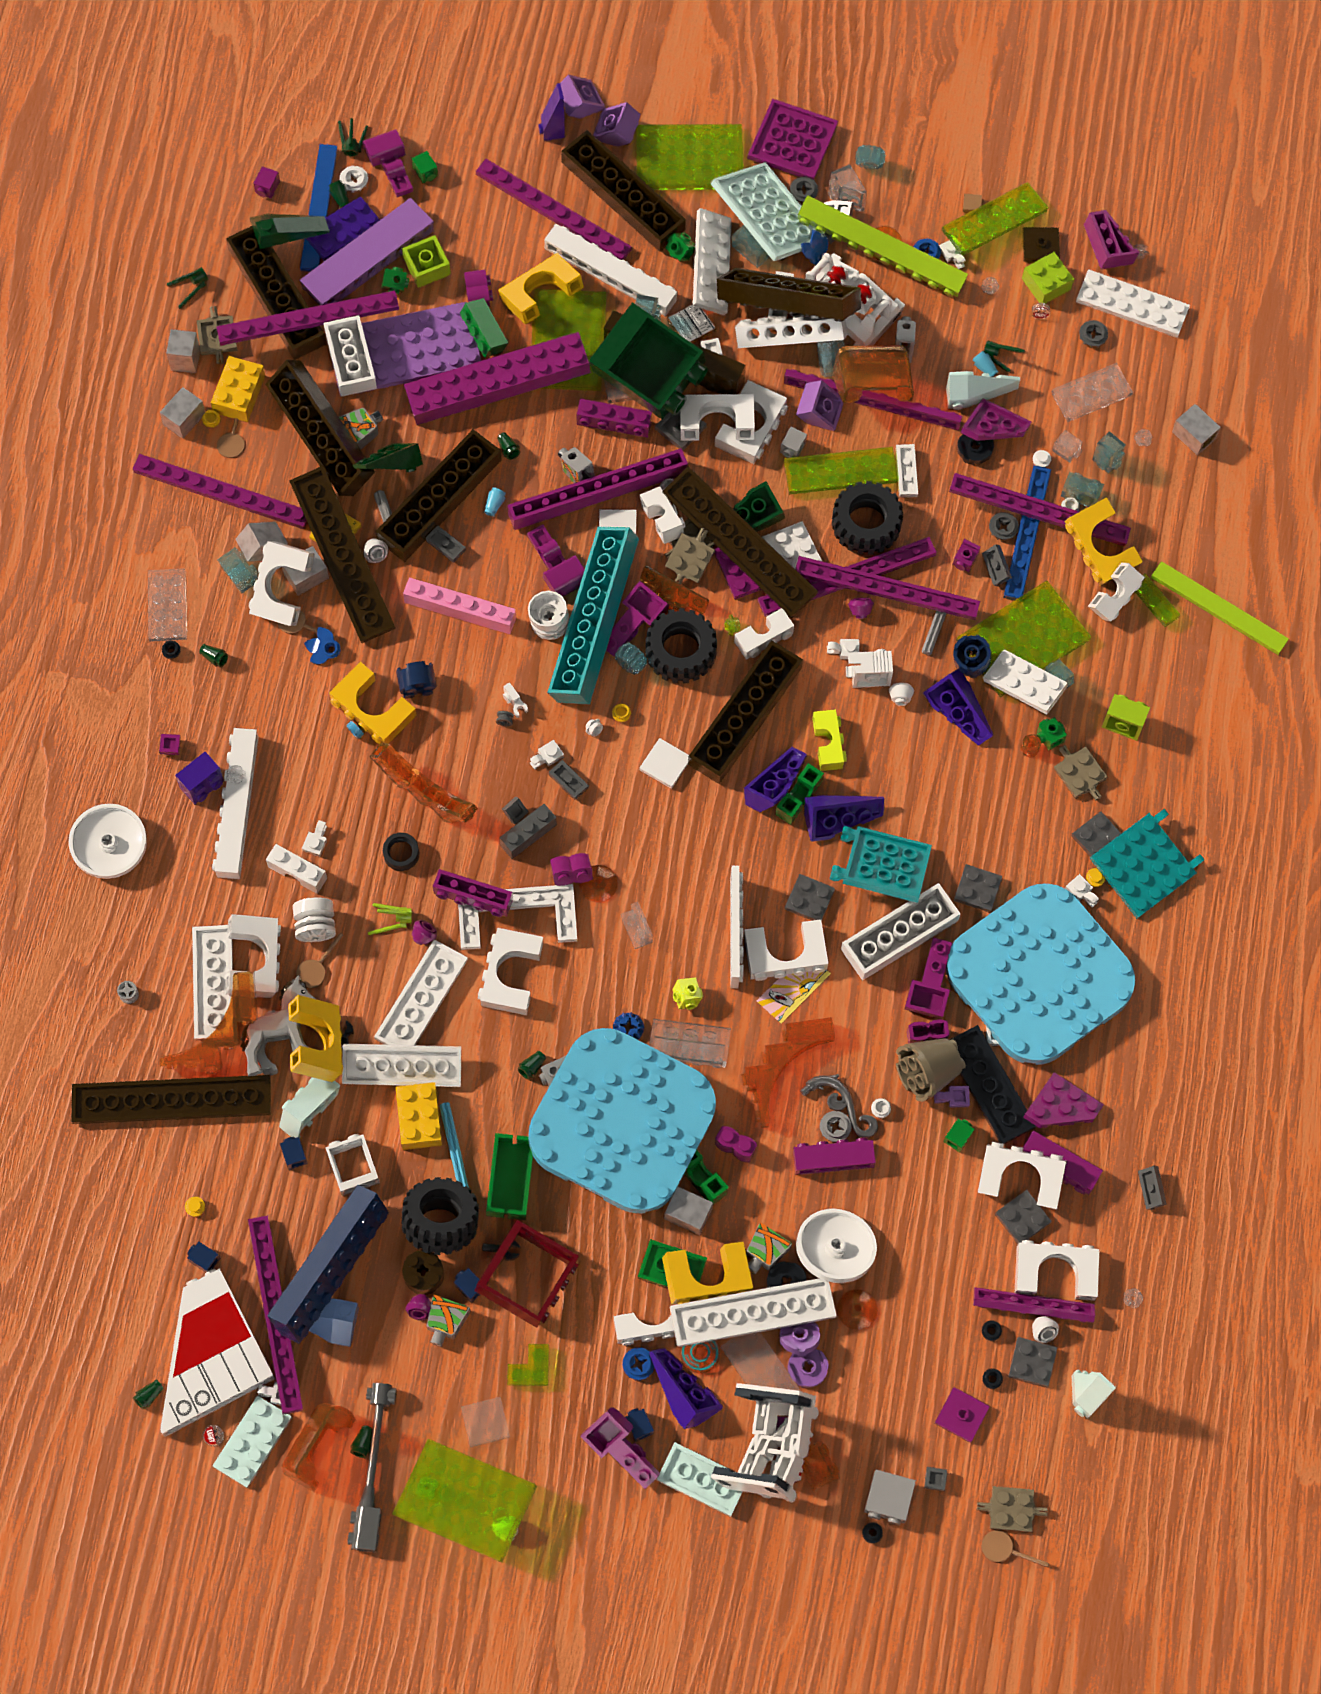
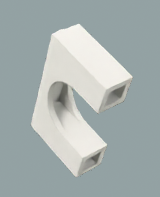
M748 380L740 394H754V410L763 416L765 424L761 429L754 432V440H736V429L723 423L715 438V447L754 464L757 459H761L764 445H768L771 441V433L773 429L777 430L780 424L779 418L781 415L784 416L786 414L788 406L786 405V397Z
M754 394L684 395L687 397V400L680 410L681 441H699L700 420L705 415L713 412L725 413L732 417L736 426V440H754Z
M267 541L263 548V561L258 567V580L255 581L253 587L255 591L254 596L249 602V614L288 626H297L301 607L278 600L272 592L271 579L276 570L283 566L310 572L315 553L276 541Z
M235 914L230 916L228 920V939L248 940L258 944L265 954V965L260 970L254 972L229 970L226 975L225 994L272 998L278 992L279 981L276 980V974L279 973L280 963L277 962V955L280 953V943H277V936L279 937L281 933V925H278V918Z
M821 920L802 922L801 932L804 951L798 958L792 961H780L769 953L764 927L745 929L744 941L750 979L762 981L767 979V977L773 976L775 978H783L787 974L800 976L810 971H813V973L824 972L828 968V958Z
M497 928L496 934L493 933L491 938L492 952L489 951L486 963H489L488 970L484 969L482 981H485L484 987L480 988L478 993L481 1006L527 1015L531 992L504 985L498 979L497 971L501 963L511 957H523L539 961L544 943L543 937Z
M992 1142V1145H987L978 1193L998 1196L1005 1168L1013 1162L1025 1161L1032 1164L1038 1170L1041 1177L1037 1205L1054 1209L1058 1208L1067 1161L1062 1160L1063 1156L1051 1154V1157L1043 1156V1152L1031 1150V1153L1023 1152L1024 1148L1012 1146L1011 1149L1004 1148V1144Z
M1023 1240L1022 1243L1017 1245L1015 1293L1035 1296L1037 1293L1039 1265L1047 1259L1059 1258L1069 1263L1074 1270L1075 1299L1096 1300L1098 1297L1099 1249H1094V1246L1083 1245L1082 1248L1074 1247L1073 1244L1055 1246L1052 1242L1034 1244V1241Z

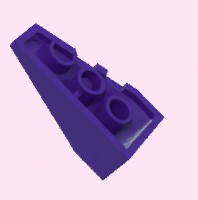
M561 83L556 85L541 115V123L538 124L539 134H543L544 141L565 138L564 97Z
M959 669L953 671L923 692L933 709L945 715L950 723L957 725L961 732L978 746L994 736L970 683Z
M794 747L788 749L744 787L745 805L758 812H762L777 804L786 796L807 754Z
M822 795L805 798L804 817L811 842L831 839L835 837V834L842 832L844 826L851 828L860 823L865 824L883 816L884 797Z
M663 1348L649 1353L671 1411L683 1429L696 1427L722 1410L723 1406L713 1392L707 1387L705 1389L696 1382L698 1379L696 1376L687 1374L682 1369L683 1364L669 1351Z

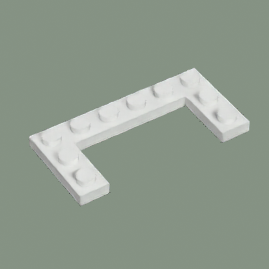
M573 884L505 889L513 892V902L510 910L555 906L558 943L577 941ZM458 904L461 950L481 949L478 912H485L487 910L478 911L471 905Z

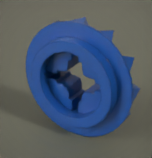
M921 239L913 246L922 252H925L928 247L929 255L937 259L941 255L939 244L932 239Z
M630 1012L622 1013L616 1017L613 1029L626 1034L627 1031L623 1025H627L630 1020L631 1026L634 1029H630L627 1035L637 1040L641 1038L644 1032V1023L639 1015Z
M633 1348L625 1354L622 1365L624 1372L629 1378L638 1381L646 1379L653 1373L654 1364L648 1350ZM635 1356L639 1361H645L642 1364V1372L638 1367H633L635 1365Z

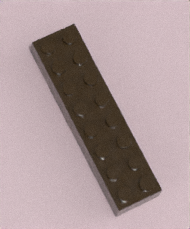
M588 130L561 151L562 163L659 252L666 247L668 239L672 234L683 233L686 230V219Z
M252 226L226 238L228 250L268 316L309 308L273 247L260 249ZM320 326L279 334L294 360L326 345L325 334Z
M734 268L717 278V300H723L725 303H740L742 306L753 305L756 308H771L772 311L783 310L789 314L818 316L820 319L831 318L834 321L841 322L861 309V288Z
M612 311L604 326V339L623 314ZM694 344L704 351L706 360L704 365L709 368L705 378L699 385L711 392L739 394L745 382L746 365Z
M286 360L268 380L266 386L319 466L324 467L331 484L339 496H354L371 478L375 470L354 469L353 465L366 457L303 363L299 360Z
M472 429L375 531L376 538L385 542L388 550L406 562L426 541V537L436 526H440L502 460L501 450Z
M771 640L688 756V765L720 784L802 669L803 659Z

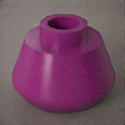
M854 598L850 600L848 605L852 615H856L858 619H863L871 614L874 602L870 598Z
M416 921L412 930L413 940L419 945H426L437 938V931L427 921Z
M418 1294L407 1304L406 1312L413 1319L426 1320L429 1317L431 1300L426 1295Z

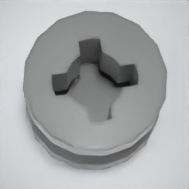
M124 981L119 984L117 993L122 1002L126 1004L134 1003L139 997L136 985L131 981Z

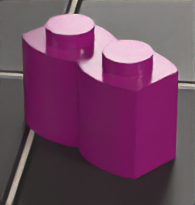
M486 270L464 272L468 302L484 298L488 307H491L490 301H493L492 290H488V286L491 285L490 275H486Z
M578 853L570 857L559 856L550 860L554 884L557 886H565L573 882L584 883L593 879L589 855L586 853Z
M933 1020L929 1023L914 1022L907 1029L908 1043L942 1038L948 1039L949 1037L948 1022L946 1020Z
M722 1126L715 1138V1145L721 1151L732 1153L740 1161L750 1162L756 1152V1142L748 1136L739 1135L731 1127Z

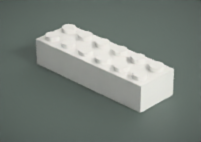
M938 883L920 894L918 903L912 901L905 903L842 942L841 951L863 981L958 922L960 912Z

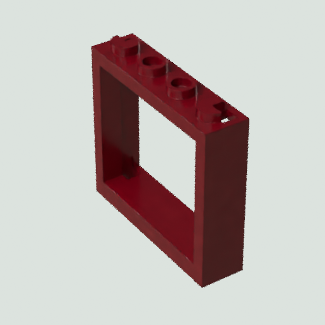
M516 1220L474 1291L537 1328L540 1322L544 1324L550 1315L547 1312L549 1307H554L560 1297L557 1294L560 1289L564 1291L568 1285L569 1280L567 1277L569 1274L574 1275L579 1264L576 1262L579 1256L523 1222ZM518 1235L568 1264L538 1315L487 1286Z

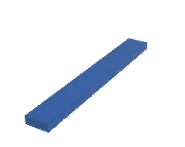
M319 145L308 214L310 216L327 217L331 195L329 185L333 182L338 150L337 145ZM305 238L300 270L311 272L320 265L321 257Z
M1033 465L1027 491L1028 496L1045 500L1051 469ZM1025 515L1021 517L1009 570L1012 578L1007 580L1003 598L1022 601L1040 520Z

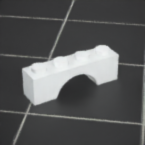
M634 1313L614 1316L617 1343H622L623 1346L632 1345L637 1340L650 1342L654 1340V1337L662 1336V1339L674 1337L675 1334L671 1315L665 1322L659 1325L644 1324Z

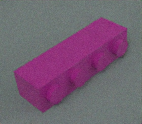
M1035 1131L1031 1133L1023 1147V1152L1031 1153V1150L1043 1152V1156L1051 1157V1154L1063 1156L1062 1160L1067 1161L1062 1183H1069L1081 1194H1090L1103 1171Z
M858 1138L854 1142L838 1140L832 1144L822 1141L818 1142L817 1145L810 1146L808 1143H801L793 1149L795 1175L874 1168L876 1163L873 1140H868V1138Z

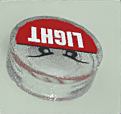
M1038 303L1032 307V316L1034 318L1045 319L1049 317L1050 307L1047 304Z
M210 1425L204 1430L203 1440L207 1445L215 1447L223 1442L224 1433L219 1426Z

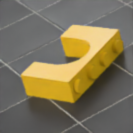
M556 253L498 291L502 303L526 325L540 316L537 303L529 296V293L534 288L544 284H553L560 287L570 297L583 289L584 285L581 275Z
M1107 497L1065 520L1066 530L1069 534H1072L1075 539L1074 544L1076 548L1081 550L1085 564L1090 566L1093 572L1092 576L1100 586L1112 580L1111 575L1121 563H1128L1134 568L1143 562L1134 546L1115 556L1102 555L1094 548L1091 540L1094 527L1116 514Z
M360 662L329 692L330 702L335 708L338 709L340 707L349 720L352 721L354 719L362 731H368L376 743H382L386 747L417 716L416 708L401 697L387 712L381 715H368L361 711L358 707V700L376 680L374 673Z
M297 995L288 1004L289 1021L307 1025L316 1030L323 1040L324 1050H316L300 1045L290 1054L291 1072L333 1082L343 1072L339 1006Z
M744 1242L724 1244L722 1246L720 1254L724 1268V1278L720 1284L714 1286L703 1285L694 1279L690 1272L686 1250L666 1252L662 1260L671 1304H683L751 1291L753 1284Z

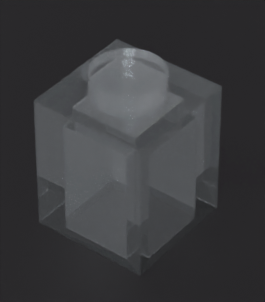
M1064 430L1054 442L1052 451L1070 463L1082 453L1081 446L1083 441Z

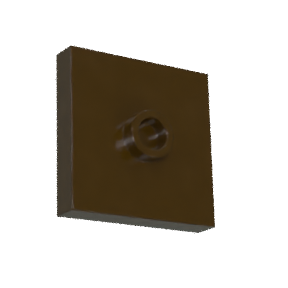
M1023 227L1024 262H1036L1052 252H1055L1060 259L1059 228Z

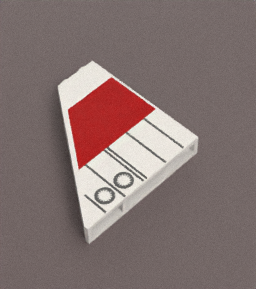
M212 1269L206 1272L203 1278L199 1280L197 1278L192 1279L186 1283L187 1286L183 1287L160 1429L164 1437L259 1388V1385H264L275 1379L220 1269Z

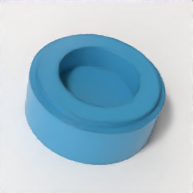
M353 721L346 725L348 730L357 739L364 735L362 730Z

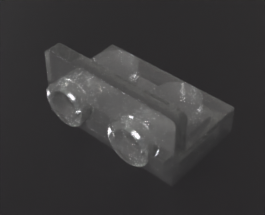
M639 902L632 903L631 910L622 913L621 919L634 949H638L653 943V935Z

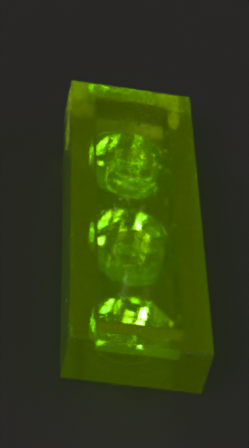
M1145 573L1142 575L1145 578L1142 581L1141 587L1134 592L1161 624L1166 627L1177 620L1181 614Z

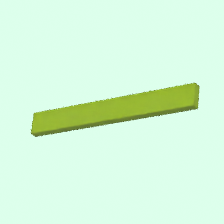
M1162 561L1151 576L1155 581L1279 655L1289 638Z

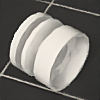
M543 591L536 594L529 602L528 614L532 629L536 635L542 639L552 640L565 634L570 619L566 601L560 594L553 591Z
M315 897L299 900L293 904L294 920L297 921L294 924L297 940L319 942L331 939L336 935L335 921L331 919L334 916L332 900Z

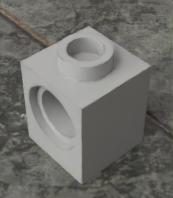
M790 427L781 443L780 452L787 458L797 460L806 444L807 434Z

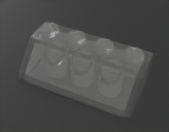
M653 1019L649 1046L680 1062L692 1063L697 1066L710 1065L715 1068L726 1067L731 1028Z

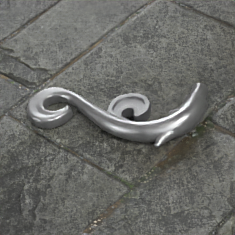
M839 1074L813 1077L800 1090L801 1094L806 1096L816 1089L823 1090L822 1086L836 1089L841 1094L842 1100L838 1101V1093H833L827 1099L828 1107L834 1111H841L847 1107L852 1128L859 1137L870 1138L877 1132L878 1122L870 1115L859 1117V1121H866L869 1124L867 1130L863 1131L857 1126L852 1096L847 1087L837 1079Z

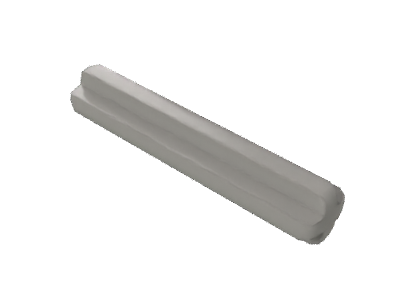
M379 490L374 493V497L382 520L385 522L392 512L384 491Z
M936 611L922 648L923 654H932L946 613Z

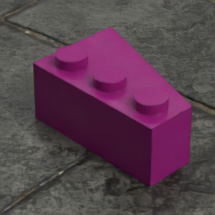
M1107 210L1090 212L1084 227L1100 269L1134 264L1140 252L1137 248L1134 249L1129 243L1130 239L1121 233L1118 224Z

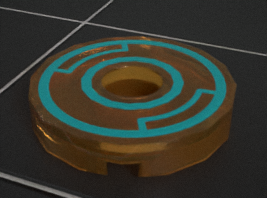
M716 1340L681 1346V1361L688 1370L694 1373L709 1372L719 1361V1344ZM703 1348L706 1351V1355L703 1358L696 1357L694 1354L695 1349Z

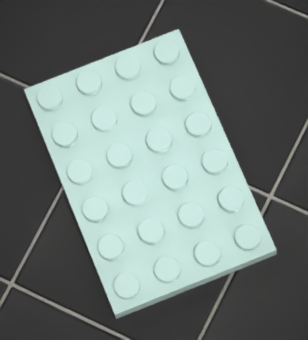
M766 162L713 179L711 185L773 261L802 252L801 243H810L812 230H815V227L811 225L805 226L799 222V219H797L798 212L802 206Z

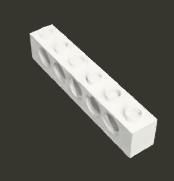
M795 315L793 318L779 316L774 320L759 318L758 321L744 319L735 327L738 348L844 340L847 336L846 319L845 321L837 322L831 318L820 319L818 316L813 315L809 317ZM822 323L829 324L830 330H826ZM805 325H810L812 331L806 330ZM787 326H792L795 332H789ZM770 327L775 328L777 330V334L771 333ZM752 329H757L759 335H754Z

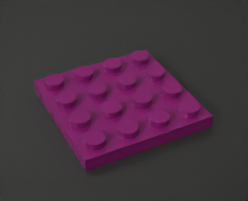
M772 98L747 159L758 163L766 162L768 166L814 180L838 126V121Z

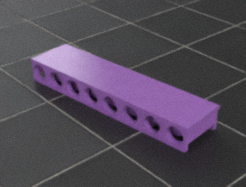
M409 198L300 279L302 289L306 290L319 305H325L329 300H331L330 303L340 302L403 254L402 248L419 242L434 231V221Z

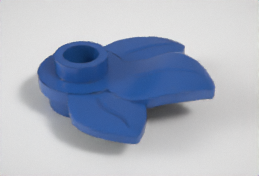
M812 230L810 243H801L804 256L814 265L820 262L822 256L828 250L827 236L822 237L818 231Z
M318 627L317 629L318 638L304 642L307 650L313 654L310 662L314 664H323L328 659L336 658L341 652V647L334 640L332 632L323 627ZM334 647V652L330 653L329 648Z

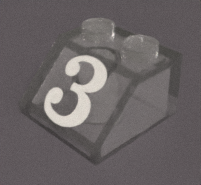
M846 165L831 172L828 190L831 200L853 202V210L864 211L867 191L851 165Z

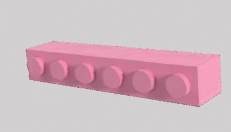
M413 578L408 579L403 592L404 603L507 634H511L516 620V609Z

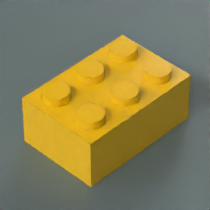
M228 356L211 400L212 410L217 411L219 415L248 422L266 376L264 366Z
M435 1082L396 1087L402 1149L442 1146Z

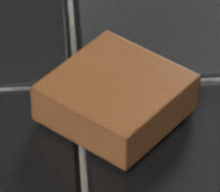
M964 194L963 212L980 214L982 195Z

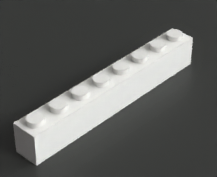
M555 224L544 239V247L553 254L558 253L565 261L665 317L677 301V291L673 287L666 286L657 278L645 274L641 269L630 266L627 261L616 258L611 252H605L598 245L589 243L582 236L573 234L564 226Z
M234 728L233 734H230L229 737L231 752L227 753L229 768L225 770L224 780L227 783L226 788L223 787L222 799H224V805L220 806L222 821L218 823L217 834L220 836L219 841L215 843L217 858L213 859L212 870L215 871L218 878L240 879L259 738L255 729Z

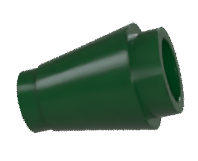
M342 180L331 183L329 185V192L341 209L349 204L346 186Z
M507 433L499 434L497 440L504 457L509 460L518 457L520 446Z
M203 644L199 650V653L215 667L224 666L228 660V654L223 649Z
M537 1051L519 1063L518 1072L525 1079L533 1078L546 1060L545 1055Z
M155 1380L135 1392L136 1395L133 1397V1400L141 1409L149 1408L164 1387L158 1380Z
M365 1425L362 1426L350 1446L352 1448L351 1454L360 1458H366V1455L370 1453L373 1428Z

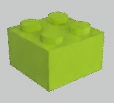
M435 235L402 248L404 261L418 288L451 275L450 263Z
M1055 252L1025 267L1022 275V280L1041 306L1070 291L1074 281L1073 276Z
M1114 694L1102 728L1137 741L1150 707L1143 702L1132 701L1125 695Z

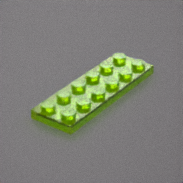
M1026 182L942 226V232L963 256L1047 212L1048 206L1031 185Z
M893 447L784 458L789 495L844 489L849 485L854 487L856 482H862V484H866V481H872V484H877V482L881 484L898 483Z

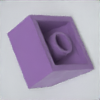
M567 75L561 82L564 107L569 116L583 118L606 108L592 80Z
M627 102L605 108L602 111L593 136L600 142L617 147L630 144L641 114Z
M822 380L806 383L796 415L807 424L834 431L845 399Z

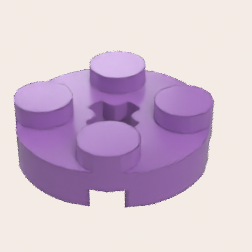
M815 1322L784 1327L780 1330V1344L787 1351L799 1357L806 1356L807 1353L814 1351L819 1345L820 1332ZM796 1334H798V1335L804 1334V1337H803V1338H797V1337H796Z
M817 1349L807 1353L804 1357H799L792 1353L788 1361V1374L791 1380L799 1387L812 1388L818 1386L827 1375V1358L822 1351ZM805 1362L813 1364L811 1372L802 1369Z

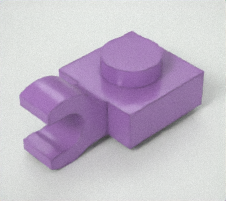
M949 1086L948 1092H938L934 1095V1103L949 1102V1107H969V1086Z

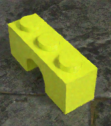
M836 709L813 712L812 720L815 736H826L831 741L829 745L818 748L820 771L843 769L844 762H847L846 751H842L841 746L844 744L843 733H839V727H841L840 716H837Z

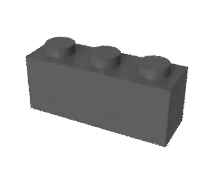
M545 804L541 805L499 837L500 846L513 859L557 825L556 816Z

